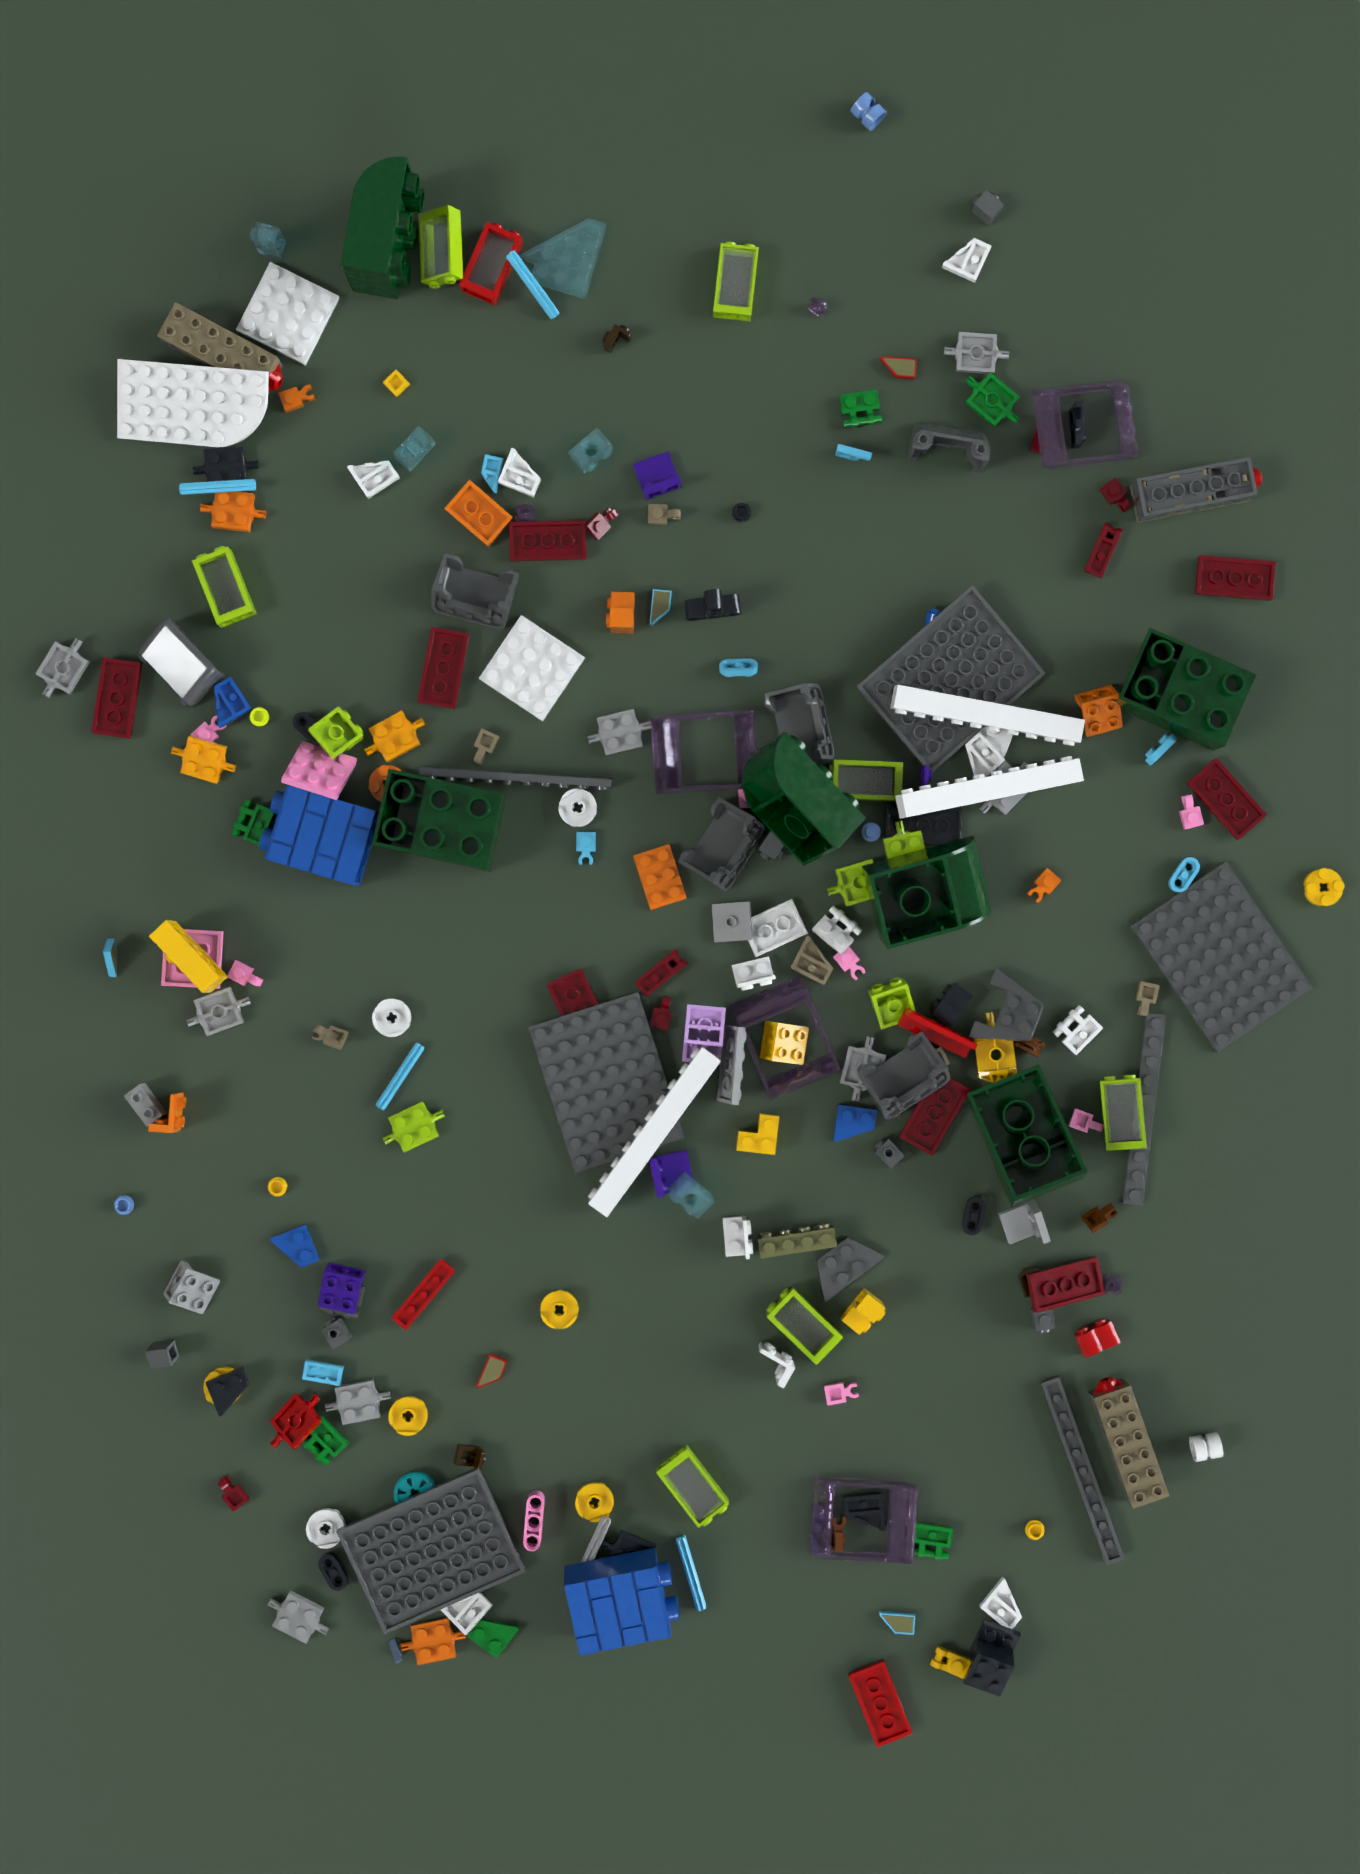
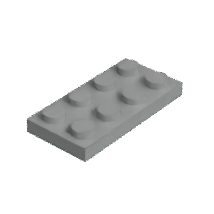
M724 1025L716 1101L739 1105V1100L741 1099L740 1083L743 1079L742 1062L745 1058L743 1049L747 1037L745 1027Z

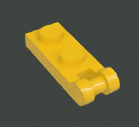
M937 1646L935 1658H932L930 1665L963 1679L970 1666V1658ZM943 1657H947L946 1663L942 1662Z

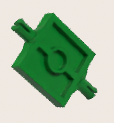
M991 372L979 383L971 376L968 377L965 383L974 389L972 395L965 402L968 407L993 428L1005 417L1014 424L1019 420L1020 417L1011 411L1019 396Z

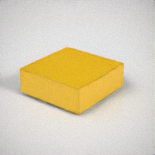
M397 369L383 381V384L396 398L410 385Z

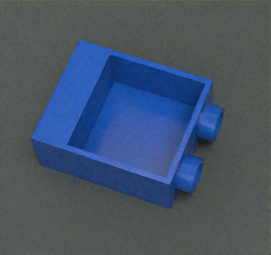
M286 785L284 792L277 790L270 807L271 813L278 814L274 828L266 827L259 843V849L266 851L264 859L359 887L372 847L379 812L341 800H334L290 785Z
M656 1548L564 1566V1588L580 1656L600 1652L601 1650L606 1651L623 1646L646 1643V1641L666 1639L672 1636L671 1621L680 1620L679 1607L676 1595L666 1597L664 1586L673 1585L669 1561L658 1562Z

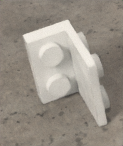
M769 956L731 965L737 988L741 987L742 991L754 988L753 984L760 983V986L772 984V980L776 979L775 975H773Z
M746 1216L722 1217L726 1257L745 1255L746 1259H750L749 1254H753L752 1240H748V1235H751L750 1220H746Z
M760 1342L758 1345L759 1352L779 1363L774 1374H776L777 1385L784 1389L795 1370L792 1356L783 1351L782 1353L775 1350L776 1347L768 1342H765V1344Z

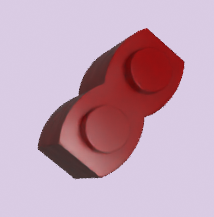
M1101 1318L1096 1320L1095 1324L1091 1327L1082 1326L1077 1329V1332L1073 1335L1082 1356L1087 1358L1121 1343L1111 1320Z

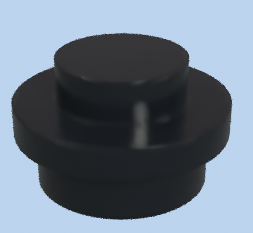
M738 503L733 507L732 516L737 522H746L751 516V509L745 503Z

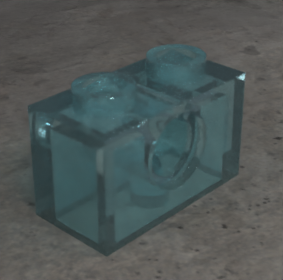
M256 221L255 227L251 229L250 238L259 254L282 259L286 240L279 227Z
M418 426L397 448L393 455L400 464L411 472L435 446L434 439Z
M596 428L568 452V455L581 472L585 474L587 471L589 473L592 472L601 459L606 460L612 454L613 447L602 432ZM589 449L597 451L594 456L587 455Z
M686 1172L669 1187L672 1201L684 1206V1210L690 1216L694 1215L696 1218H699L714 1203L712 1194ZM689 1194L695 1195L691 1199L686 1198Z

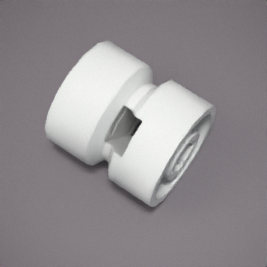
M1217 1432L1205 1434V1437L1201 1435L1189 1437L1190 1450L1195 1462L1205 1461L1208 1457L1211 1459L1223 1457V1446Z

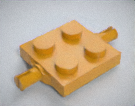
M401 710L370 727L369 731L373 736L374 744L365 749L367 755L369 756L379 751L388 763L421 745L416 735V729L425 725L423 719L420 718L411 723Z
M191 735L188 736L185 749L173 746V751H171V754L182 757L180 773L215 784L219 783L223 770L234 773L237 765L226 762L227 746Z

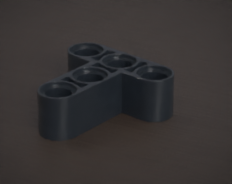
M721 589L704 591L703 598L684 601L687 621L731 617L742 614L739 594L722 595Z

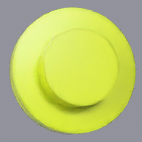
M254 708L250 713V721L255 726H264L269 721V713L264 708Z

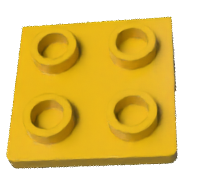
M765 1020L759 1058L803 1065L809 1028Z

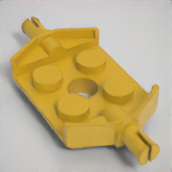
M993 1012L985 1013L986 1025L995 1027L996 1023H994ZM974 1039V1042L977 1044L975 1052L978 1078L994 1083L1017 1073L1013 1041L1004 1039ZM994 1049H998L1001 1052V1057L998 1060L991 1058V1052Z

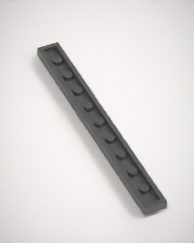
M421 766L419 768V775L436 779V776H441L443 780L454 781L455 777L462 778V781L466 782L482 779L483 783H493V780H501V784H512V781H520V785H531V782H537L539 786L549 787L550 783L558 784V787L561 788L577 785L579 789H589V786H596L597 790H608V787H612L613 779Z
M1148 1013L1144 1021L1137 1078L1141 1079L1147 1148L1128 1149L1122 1203L1143 1205L1166 1015ZM1136 1092L1129 1141L1140 1140Z
M1058 1375L1040 1382L1104 1562L1106 1565L1123 1560L1125 1559L1061 1380Z

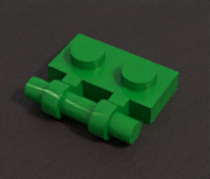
M877 389L839 395L842 416H850V419L843 420L844 427L857 428L858 425L868 424L870 426L875 425L877 422H882L881 414H873V411L880 410ZM866 412L867 416L857 418V413Z
M245 799L243 806L239 809L240 814L237 822H234L232 826L234 829L231 835L239 837L240 832L244 831L243 840L259 846L261 835L266 827L270 828L275 814L271 813L269 808L256 804L253 811L250 809L253 802ZM247 815H250L252 817L247 827L244 825Z
M321 1416L320 1419L322 1421L310 1433L312 1437L310 1439L307 1437L302 1443L306 1450L309 1449L316 1456L315 1459L318 1462L321 1461L327 1466L331 1460L326 1455L330 1453L335 1458L349 1442ZM316 1440L324 1447L322 1451L314 1444Z
M914 1521L911 1541L918 1543V1547L910 1546L909 1554L917 1555L918 1558L925 1556L938 1561L941 1559L948 1560L949 1552L942 1551V1548H950L953 1528ZM925 1544L936 1546L935 1550L925 1549Z

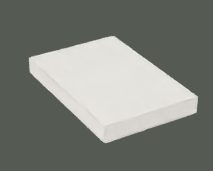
M793 899L751 917L753 940H748L755 957H758L808 934Z

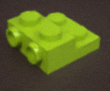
M339 706L308 729L332 760L363 740V730L358 724L354 725L350 720L351 716L345 709L342 710Z
M893 978L886 985L875 984L868 991L881 1030L897 1025L906 1007L916 1012L908 984L904 978Z

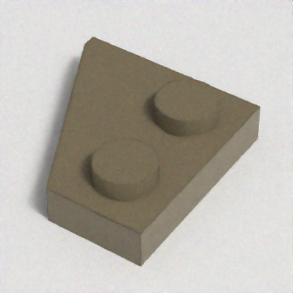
M806 935L790 968L825 985L833 967L817 948L810 936Z

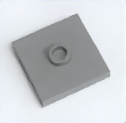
M750 902L712 904L714 942L753 940Z

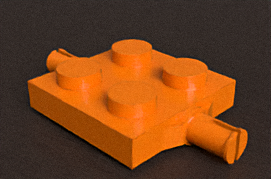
M215 493L212 505H200V512L212 514V529L250 532L254 517L266 519V510H255L254 493Z
M445 1617L412 1624L410 1626L412 1641L401 1643L400 1645L402 1652L413 1649L416 1654L417 1665L455 1658V1641L466 1639V1635L461 1631L454 1632L450 1619Z

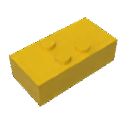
M165 920L149 935L166 954L164 956L166 960L171 964L175 963L202 993L213 992L228 977L176 921Z

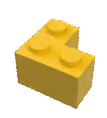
M759 1113L757 1132L738 1129L736 1150L775 1155L779 1115Z
M863 1288L840 1318L860 1335L862 1332L866 1333L871 1327L870 1322L874 1324L876 1320L879 1322L886 1313L884 1310L886 1308L878 1298Z

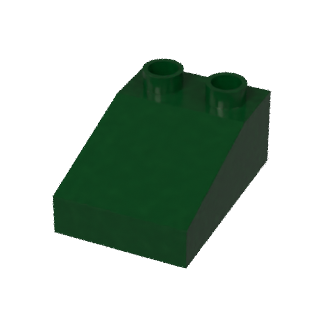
M1039 1065L967 1093L966 1099L1012 1208L1084 1179L1088 1171Z

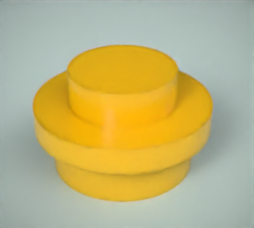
M275 1177L269 1181L268 1191L273 1196H281L287 1191V1182L281 1177Z
M1031 1520L1026 1524L1025 1533L1030 1539L1037 1540L1044 1535L1045 1529L1040 1521Z

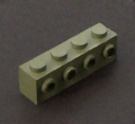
M829 1223L818 1224V1227L815 1228L803 1226L795 1231L784 1229L776 1234L764 1232L761 1233V1236H757L761 1259L837 1247L835 1230L833 1225H829Z

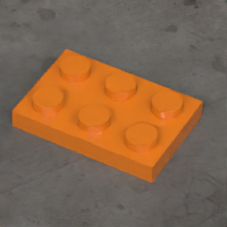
M471 480L462 487L444 508L487 547L494 542L509 522L513 520V517Z
M670 844L633 855L650 910L687 899Z

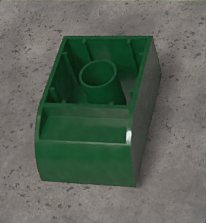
M389 157L372 164L362 173L355 184L340 264L353 292L398 299L400 287H409L411 264L406 263L407 249H416L418 227L413 226V212L422 213L425 191L419 188L420 176L418 173L412 172L407 157Z
M1149 628L1117 702L1121 707L1138 718L1214 751L1226 746L1257 674Z
M784 732L752 753L744 767L742 787L746 802L751 811L797 860L805 866L837 850L866 817L859 811L860 805L856 798L849 793H842L832 782L833 775L829 769L821 764H815L806 754L807 749L802 740L794 735L789 736Z
M388 769L372 845L491 872L507 797L503 793Z
M974 835L862 866L879 938L887 949L969 927L984 920L991 914V905Z

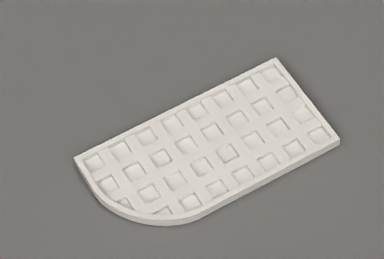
M117 359V438L210 447H227L239 443L255 431L265 415L268 404L269 372Z

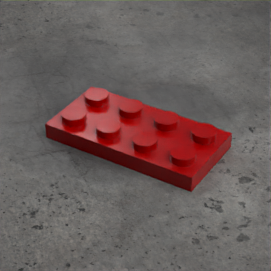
M884 1659L848 1673L877 1748L913 1734Z

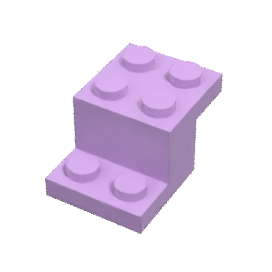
M687 1004L682 1061L690 1062L692 1059L690 1055L696 1047L699 1049L701 1046L721 1059L725 1007Z

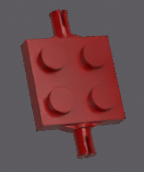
M295 1393L269 1421L277 1433V1436L270 1442L272 1447L277 1448L282 1441H285L292 1449H297L322 1420L313 1408L320 1400L317 1394H314L307 1402L299 1393Z

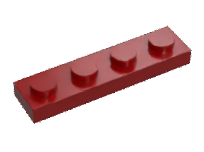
M441 1258L391 1319L407 1330L456 1270Z

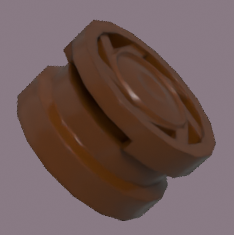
M1032 1037L1031 1041H1017L1015 1043L1016 1047L1037 1058L1041 1055L1040 1050L1044 1049L1046 1045Z

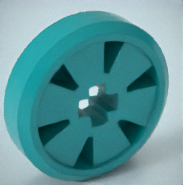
M422 1471L405 1473L395 1485V1503L411 1497L412 1489H418L422 1492L436 1486L435 1482L428 1474Z

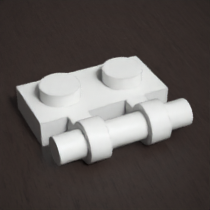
M833 905L829 912L834 917L829 919L824 915L812 928V931L842 955L854 941L849 936L850 933L853 931L858 936L863 930L857 926L858 923L856 921H851L844 915L845 912L843 910H838ZM839 920L847 926L845 930L836 925Z
M1080 1005L1075 1010L1072 1009L1068 1013L1069 1016L1063 1022H1059L1056 1025L1057 1028L1052 1032L1057 1038L1062 1033L1066 1035L1061 1042L1074 1055H1077L1103 1029L1091 1015L1088 1014L1084 1019L1080 1016L1084 1011ZM1075 1020L1078 1025L1070 1031L1068 1027Z

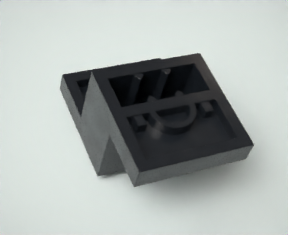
M984 1619L970 1648V1666L963 1678L964 1684L1000 1697L1015 1667L1014 1650L1020 1640L1021 1633Z

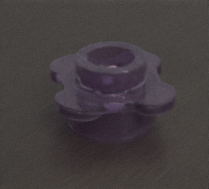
M820 297L811 298V304L808 305V308L814 315L822 318L827 310V303Z
M520 504L515 508L517 512L515 516L516 521L532 522L534 520L532 515L534 508L529 504Z
M1109 1274L1105 1275V1293L1110 1292L1119 1295L1123 1279L1120 1276L1111 1277Z

